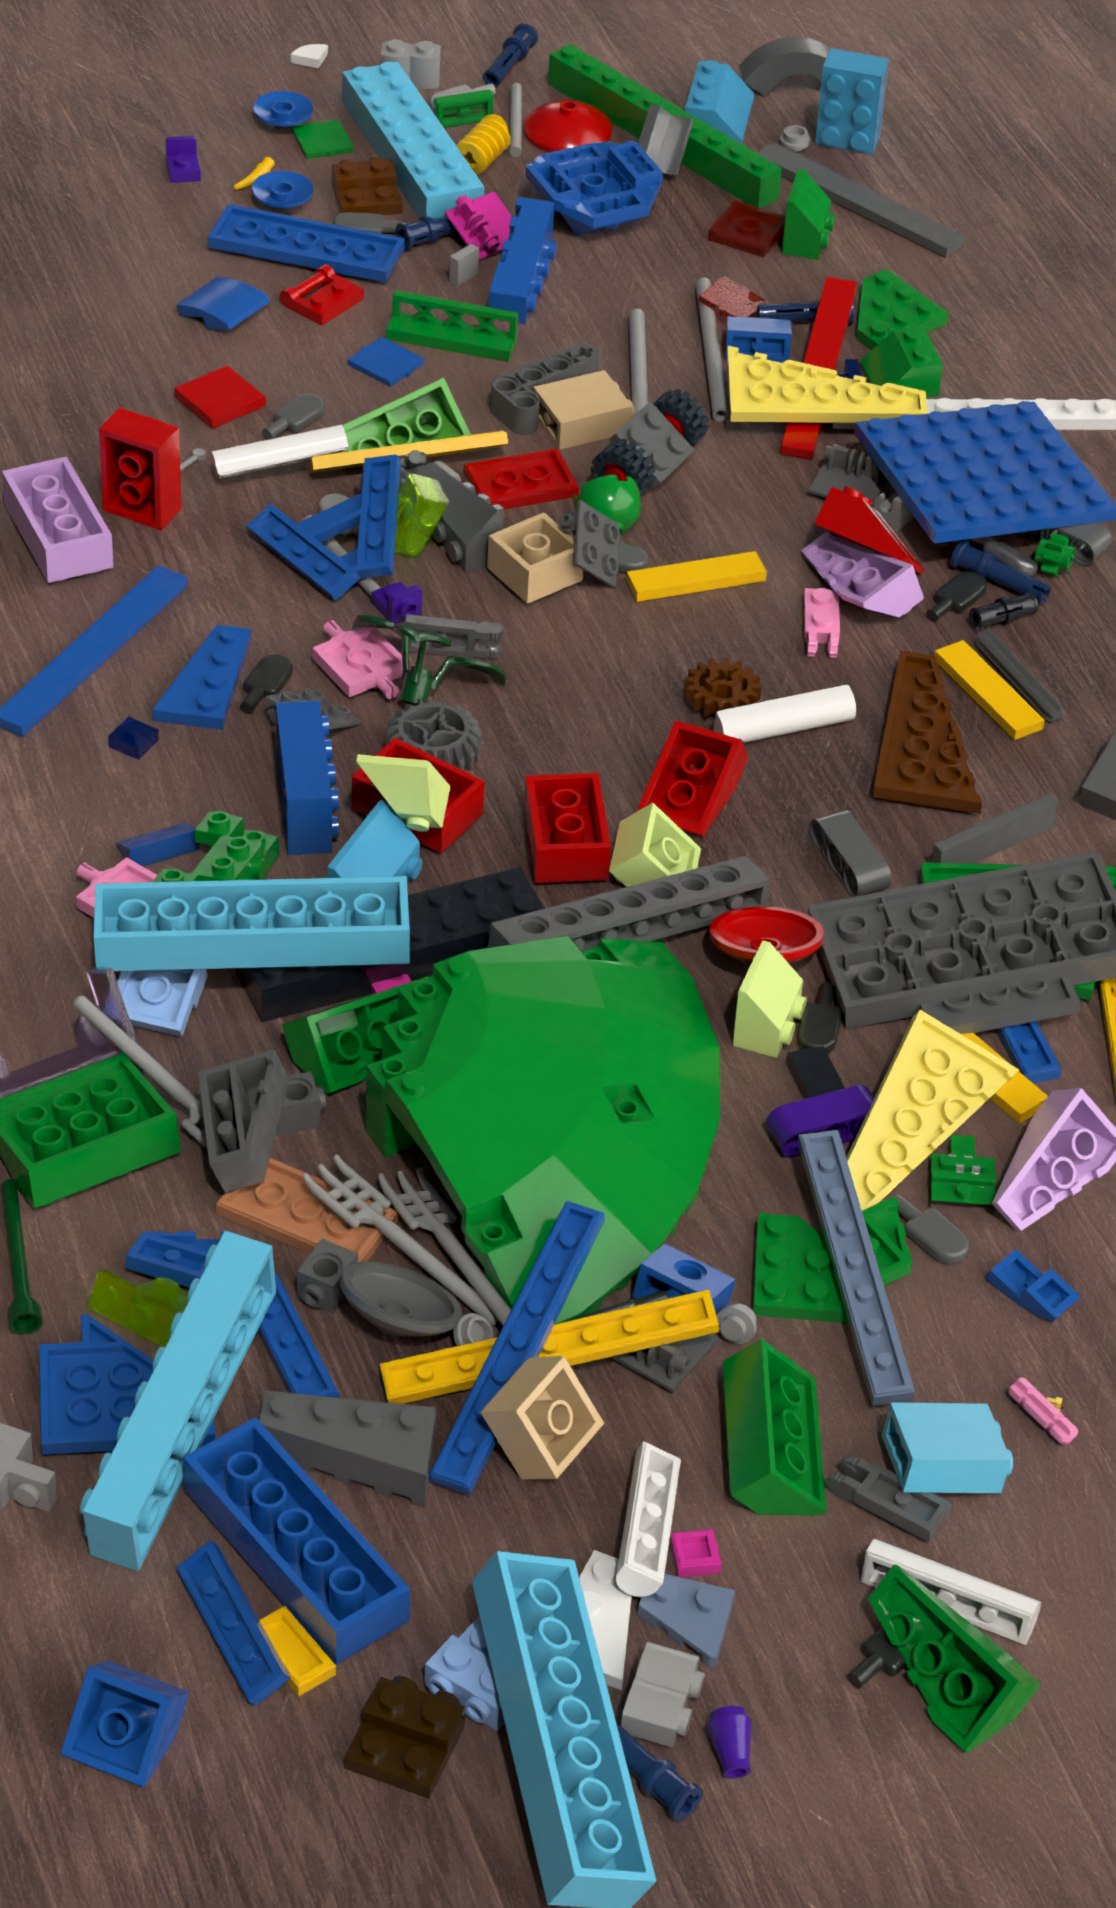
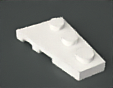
M594 1550L579 1579L606 1685L622 1691L632 1595L622 1591L616 1583L619 1559Z

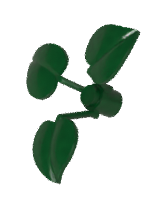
M357 615L353 622L352 630L369 627L386 628L402 637L403 673L400 681H403L398 699L400 701L417 705L418 700L426 704L430 689H437L439 680L451 666H463L489 674L496 678L503 686L505 685L506 675L502 669L483 660L447 656L432 679L430 678L431 671L421 668L426 642L450 647L452 642L449 639L430 631H418L416 628L400 625L377 616ZM409 638L414 643L420 642L415 666H411L410 671Z

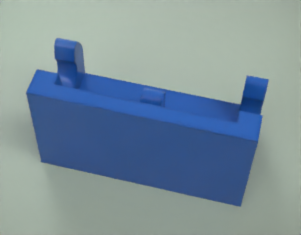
M727 316L725 360H727L728 346L739 348L738 353L754 356L755 352L766 354L767 360L783 363L789 360L792 334L791 320Z

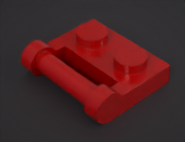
M324 264L317 268L314 275L300 284L282 290L279 297L285 307L323 326L364 299V288L335 274L331 266ZM320 285H324L323 288H321L320 290L316 291L315 293H313L312 295L308 296L307 298H305V299L302 298L303 296H305V295L308 294L309 292L313 291L314 289H316V288L319 287Z

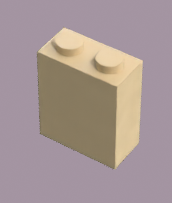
M605 370L534 386L533 392L540 398L539 423L559 450L611 438L635 415L631 400L623 395L617 382L613 381Z

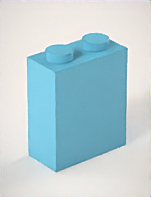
M890 1403L882 1431V1438L904 1493L1002 1492L1006 1476H1009L1013 1469V1457L1011 1451L1005 1447L1001 1437L1000 1424L994 1420L988 1404Z

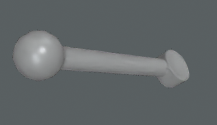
M201 448L194 449L193 455L180 464V470L183 471L195 461L205 460L206 451Z

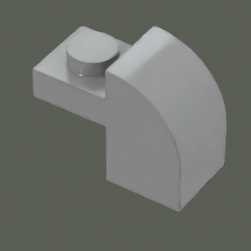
M0 1423V1511H3L9 1499H13L23 1506L36 1507L50 1512L57 1500L55 1472L31 1464L33 1462L31 1433Z

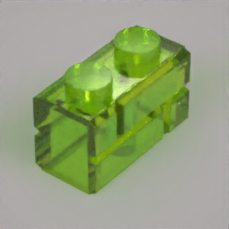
M412 473L408 475L399 492L395 552L416 557L421 554L426 545L425 542L430 538L449 504V500L445 493L442 492L443 489L437 480Z

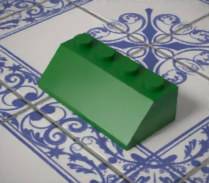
M761 1338L723 1361V1389L725 1391V1422L727 1425V1455L729 1458V1490L731 1496L758 1515L821 1516L827 1512L816 1378Z

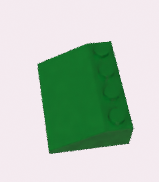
M124 1053L0 1099V1155L18 1189L34 1209L181 1152L176 1113Z

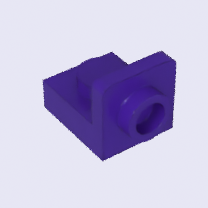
M194 135L167 137L165 139L166 165L170 183L201 181L196 137Z
M400 581L372 591L371 603L386 620L398 624L406 621L407 614L422 615V589L418 585L407 588Z

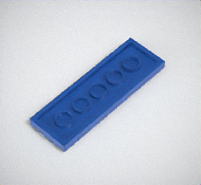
M228 204L208 236V247L219 249L223 252L249 255L253 258L275 260L283 264L305 266L313 270H317V268L327 264L332 267L335 273L343 276L361 277L373 282H387L405 250V238Z

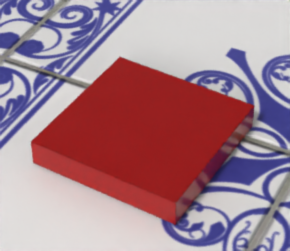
M228 365L174 387L175 398L212 429L266 406V396Z

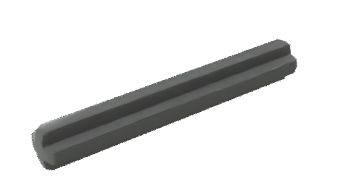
M991 630L980 631L976 635L977 640L975 643L1047 722L1053 723L1056 720H1061L1064 711L1062 705Z

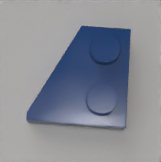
M163 1231L142 1232L126 1255V1268L190 1288L195 1278L200 1279L206 1269L205 1259L209 1248L213 1244L218 1245L220 1239H195V1231H178L176 1233H165ZM220 1231V1239L224 1231Z

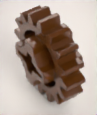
M711 658L709 665L698 662L697 670L689 669L688 677H685L686 702H693L692 709L694 711L704 709L703 716L705 717L711 713L716 714L720 710L758 703L762 686L760 685V676L753 675L752 667L741 668V661H737L734 665L729 664L728 658H724L722 663H717L715 659Z

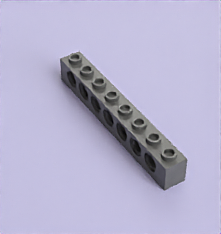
M745 855L493 922L490 925L488 948L568 936L581 952L599 946L600 938L653 941L708 926L717 916L731 910L745 907H766L770 878Z

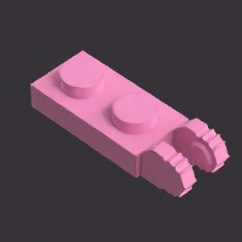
M805 588L803 598L804 642L807 643V656H815L818 643L828 644L827 652L829 657L837 658L840 637L839 595L834 590L825 588Z

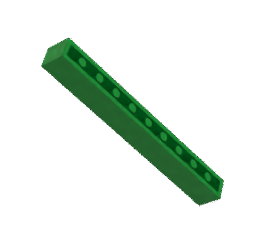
M566 45L549 54V86L573 100L595 106L610 119L611 123L640 139L650 104L661 106L671 115L689 117L694 123L682 158V165L757 210L779 199L782 168L771 162L768 158L752 151L747 146L740 144L725 133L711 127L703 120L694 117L682 108L670 103L660 95L653 93L638 82L629 79L619 71L612 69L574 45Z

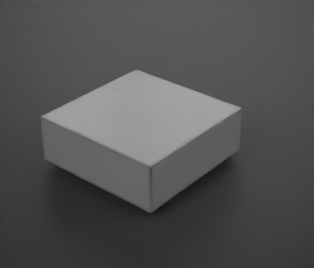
M470 244L450 256L449 283L458 287L478 275L479 248Z

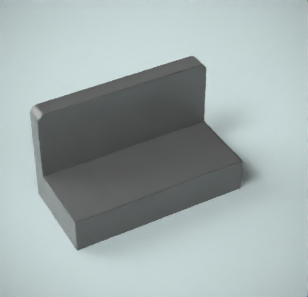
M650 104L638 144L663 171V175L675 177L678 175L694 121L689 117L671 115L661 106Z

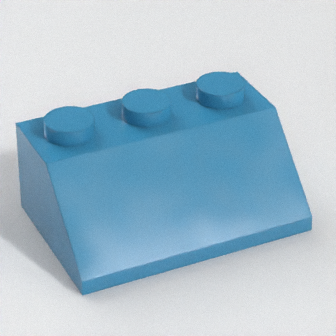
M713 60L699 61L685 111L742 144L755 94L728 64H721Z
M380 800L327 866V878L407 876L408 884L411 879L415 880L422 869L423 860L419 858L420 841L388 802Z

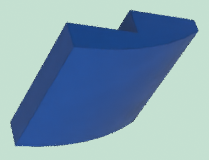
M216 277L176 305L180 316L203 317L206 329L230 330L265 306L270 300L266 294L249 284L231 278Z

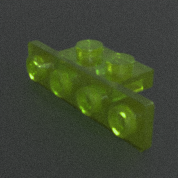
M103 1270L97 1274L88 1306L97 1313L146 1339L166 1347L171 1338L170 1330L175 1315L178 1312L183 1313L188 1304V1293L179 1289V1284L171 1279L156 1278L136 1286L107 1270Z

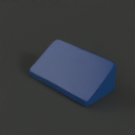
M182 823L117 842V848L124 859L127 857L137 864L145 866L200 850V843L195 842L196 827L188 823Z

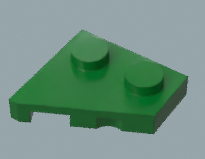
M895 1196L862 1211L884 1286L910 1274L912 1267L910 1250L905 1244L906 1233L904 1224L900 1223L898 1214L899 1203Z

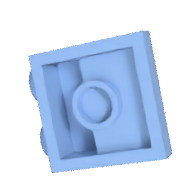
M206 969L121 971L106 1015L111 1021L182 1037L192 1008L196 1009L208 976Z
M478 1616L459 1638L452 1634L425 1664V1686L429 1688L433 1695L437 1691L452 1693L458 1698L460 1705L465 1706V1712L472 1720L478 1723H485L498 1731L505 1721L481 1619Z

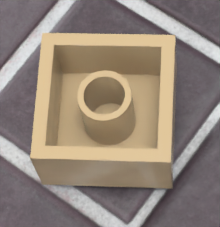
M545 512L490 534L488 537L487 568L527 604L583 580V569L574 564L575 539Z
M564 1356L528 1358L480 1412L521 1480L557 1479L604 1424Z

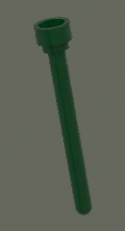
M7 1179L1 1184V1195L14 1301L7 1311L8 1322L12 1332L19 1335L35 1333L41 1328L43 1324L40 1305L31 1298L17 1184L13 1180Z

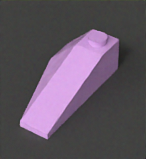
M826 532L801 550L803 557L843 600L857 606L901 617L924 599L914 567L909 563Z
M1082 1088L1057 1090L1050 1093L1031 1119L992 1204L1016 1231H1022L1053 1210L1057 1203L1081 1191L1082 1186L1109 1172L1116 1162V1127Z

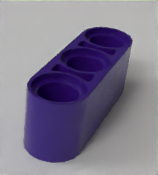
M856 1085L784 1104L771 1111L767 1116L766 1126L782 1153L787 1157L801 1156L798 1146L800 1134L838 1130L842 1144L849 1143L855 1140L874 1100V1096L866 1086Z

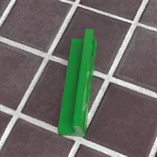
M394 291L392 296V318L386 328V339L505 362L510 361L517 346L518 312L403 291ZM401 302L412 304L418 312L414 315L401 313ZM441 309L449 318L446 320L436 319L430 311ZM465 314L473 315L480 323L476 326L467 325L461 317ZM495 320L510 322L509 332L499 331L492 322Z

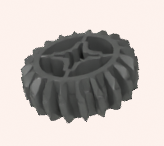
M418 700L416 706L406 704L404 711H395L394 717L389 719L387 733L385 734V746L393 738H397L462 770L472 769L473 763L478 761L482 746V735L478 720L472 718L471 711H462L461 705L449 706L448 700L442 704L435 703L434 700L426 704Z

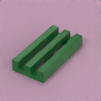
M490 89L437 97L434 98L436 106L434 114L443 128L478 123L485 116L493 114L494 94ZM486 109V110H484V111H478V112H472V113H471V111H473V110ZM460 113L459 115L443 117V115Z

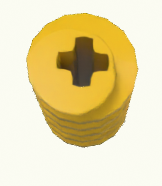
M495 114L487 115L456 145L475 174L483 173L509 147L510 134L508 126L501 116Z

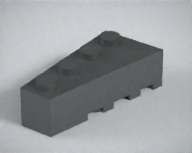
M265 1391L259 1421L304 1471L310 1473L315 1469L331 1473L336 1481L350 1484L351 1480L373 1486L375 1493L391 1497L392 1493L411 1498V1504L426 1507L430 1480L429 1474L431 1472L435 1446L436 1407Z

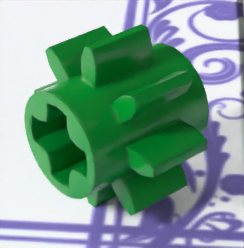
M1052 533L1050 540L1044 538L1040 540L1035 555V562L1042 564L1040 569L1042 573L1058 577L1060 570L1066 572L1070 570L1075 555V547L1068 545L1070 541L1068 537Z

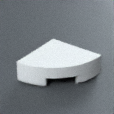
M311 44L302 46L291 53V63L319 69L328 55V45Z

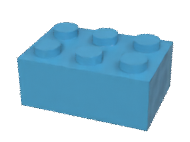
M830 48L822 70L815 144L873 155L881 133L889 58Z

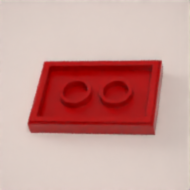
M558 448L464 464L463 474L467 482L474 486L475 493L477 495L484 493L490 497V505L499 504L504 510L573 498L574 494L577 497L579 496V485Z

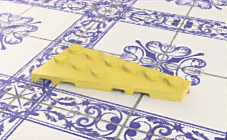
M727 347L730 422L856 423L869 421L873 418L887 419L902 415L928 414L926 391L892 383H886L882 386L866 383V377L854 375L853 379L837 376V371L792 360H787L783 363L767 360L766 354L755 352L754 356L738 353L739 348Z
M919 1010L911 1020L846 1157L861 1210L863 1211L878 1204L1012 1078L1019 1069L922 1010Z

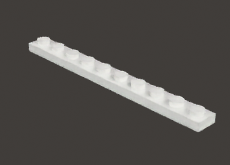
M926 399L928 414L933 411L947 412L962 408L989 407L993 404L1008 405L1021 401H1034L1056 430H1116V400ZM832 423L833 429H855L856 423Z

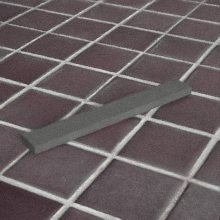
M775 142L757 152L759 155L768 158L771 162L782 168V177L794 182L798 169H803L832 202L945 258L965 244L966 236Z

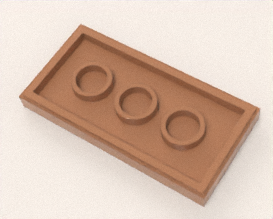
M269 1158L264 1182L224 1193L216 1203V1214L309 1254L321 1239H325L358 1253V1262H367L385 1239V1236L373 1224L360 1223L356 1228L351 1227L311 1192L302 1177L306 1172L272 1158ZM308 1174L327 1193L333 1190L325 1180ZM342 1196L337 1201L341 1204L346 1199ZM368 1199L365 1202L370 1205L375 1201ZM355 1207L350 1212L354 1215L359 1210ZM391 1208L382 1209L383 1216L396 1224L398 1212Z

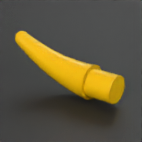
M265 157L246 178L234 184L233 188L240 190L252 186L259 176L270 172L275 165L274 160L270 157Z

